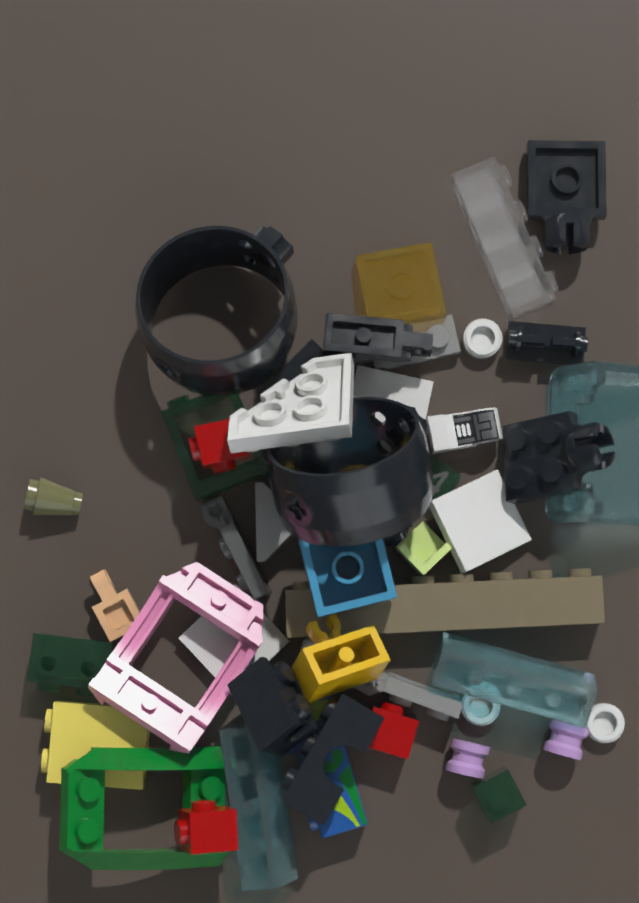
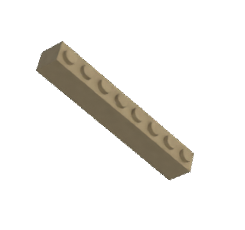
M591 568L568 569V577L552 578V570L528 571L529 579H513V572L489 573L490 581H474L473 574L450 575V582L434 583V576H412L411 584L395 585V577H392L397 598L336 614L341 624V635L371 625L375 626L378 634L599 624L605 623L602 575L592 576ZM308 581L293 582V590H285L287 638L309 637L306 627L309 622L315 620L318 623L319 629L329 636L330 630L325 622L330 615L317 618Z

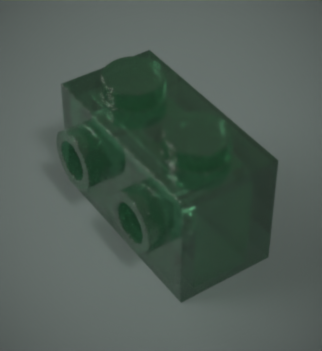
M33 633L27 681L37 682L36 690L60 692L61 685L76 687V695L95 697L88 688V685L104 666L107 658L115 649L116 643Z

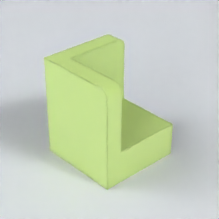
M422 521L394 549L420 576H423L452 547L447 542L444 543Z

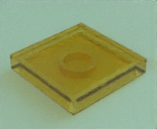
M432 242L355 255L367 317L405 320L404 324L408 325L446 318L447 312Z

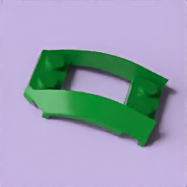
M91 747V751L84 756L72 760L61 768L59 850L87 866L90 870H166L220 866L230 851L191 855L180 850V847L103 849L105 770H183L182 809L191 808V802L198 800H215L216 806L225 805L226 769L233 768L223 747H193L190 753L169 750L170 747Z

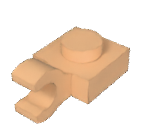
M106 569L90 576L102 602L92 606V609L111 642L127 632L140 613V610L128 588L119 593L116 592Z

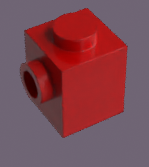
M230 418L194 426L196 437L189 438L193 460H201L204 469L212 467L213 474L236 469L235 462L251 459L250 452L230 453L227 442Z
M383 701L381 708L372 705L371 710L380 714L385 719L369 748L408 759L419 720L403 715L405 707Z
M215 800L192 801L191 808L179 809V820H176L174 823L176 844L180 845V850L191 855L237 851V809L225 805L216 806Z

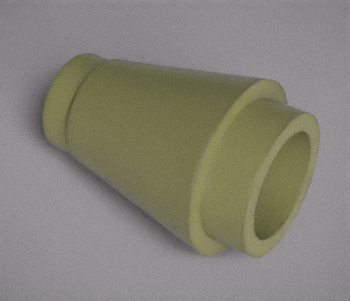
M42 477L39 480L29 479L23 510L33 511L32 515L79 516L83 493L76 492Z

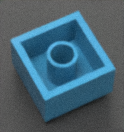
M298 539L317 618L397 598L383 539L360 545L336 547L315 545Z

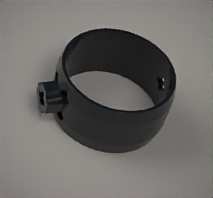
M228 226L195 228L167 241L148 260L137 285L135 302L137 325L150 358L161 372L175 384L200 395L231 396L258 387L272 377L283 365L295 339L298 310L292 280L284 265L294 254L293 245L283 237L282 233L271 226L268 228L261 226L254 235ZM227 265L250 269L270 280L284 296L280 316L268 335L248 351L230 358L212 361L187 358L167 349L152 335L154 316L166 293L187 275L204 268Z
M354 397L352 437L332 442L305 443L295 447L267 448L266 469L273 500L286 530L299 540L315 545L333 547L353 546L384 539L416 522L428 509L433 492V471L426 435L429 434L427 421L419 416L416 408L391 399ZM376 412H380L385 416L384 422L375 418ZM380 441L386 442L391 447L392 452L384 449ZM298 501L301 508L306 510L305 514L302 515L301 510L295 506L294 503Z

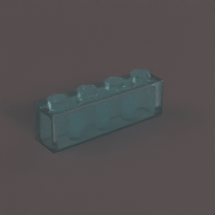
M446 632L442 633L432 665L431 685L582 728L587 726L598 693L595 674Z
M239 724L219 730L229 803L231 808L237 809L238 850L236 852L242 891L280 888L298 879L288 805L281 801L285 792L279 789L284 779L281 755L260 752L247 724Z

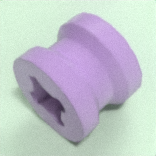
M551 719L549 728L552 732L550 739L544 742L543 750L581 760L583 751L580 748L581 743L588 736L589 729Z
M452 738L450 745L453 750L452 759L447 761L445 770L484 779L485 769L483 768V761L489 755L491 747Z

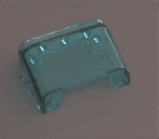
M591 361L558 367L551 374L549 380L548 415L572 411L578 414L579 425L598 422L607 426L612 433L615 445L599 448L601 454L614 451L615 458L613 463L606 469L585 474L581 482L582 491L546 498L545 505L548 518L551 522L559 524L639 526V366Z

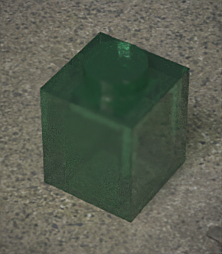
M504 766L485 775L484 779L480 778L469 784L484 815L491 824L527 806L509 770Z

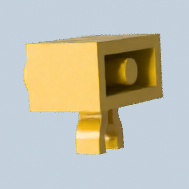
M333 614L325 622L330 630L328 637L327 633L319 629L316 620L308 623L306 632L315 645L303 648L291 668L305 699L309 703L379 678L390 662V657L374 625L341 635L340 621L337 614Z

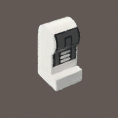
M485 408L447 415L441 414L426 418L432 454L476 447L479 444L503 439L497 408Z

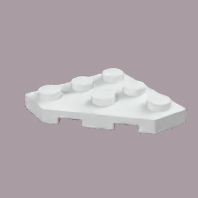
M352 353L310 359L301 366L302 373L289 382L283 378L260 394L261 402L248 411L240 408L230 415L227 438L230 453L256 452L261 449L282 446L295 447L305 443L332 442L352 437L354 389Z

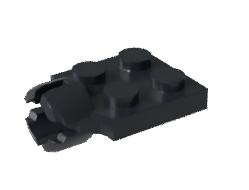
M528 140L526 145L527 219H535L543 224L544 247L548 252L561 254V247L566 244V235H568V254L586 251L591 242V222L605 220L607 216L605 141Z
M572 411L504 425L503 448L506 501L518 504L582 491L581 482L585 474L606 469L614 461V451L601 454L599 448L615 445L609 428L598 422L579 425L578 414Z

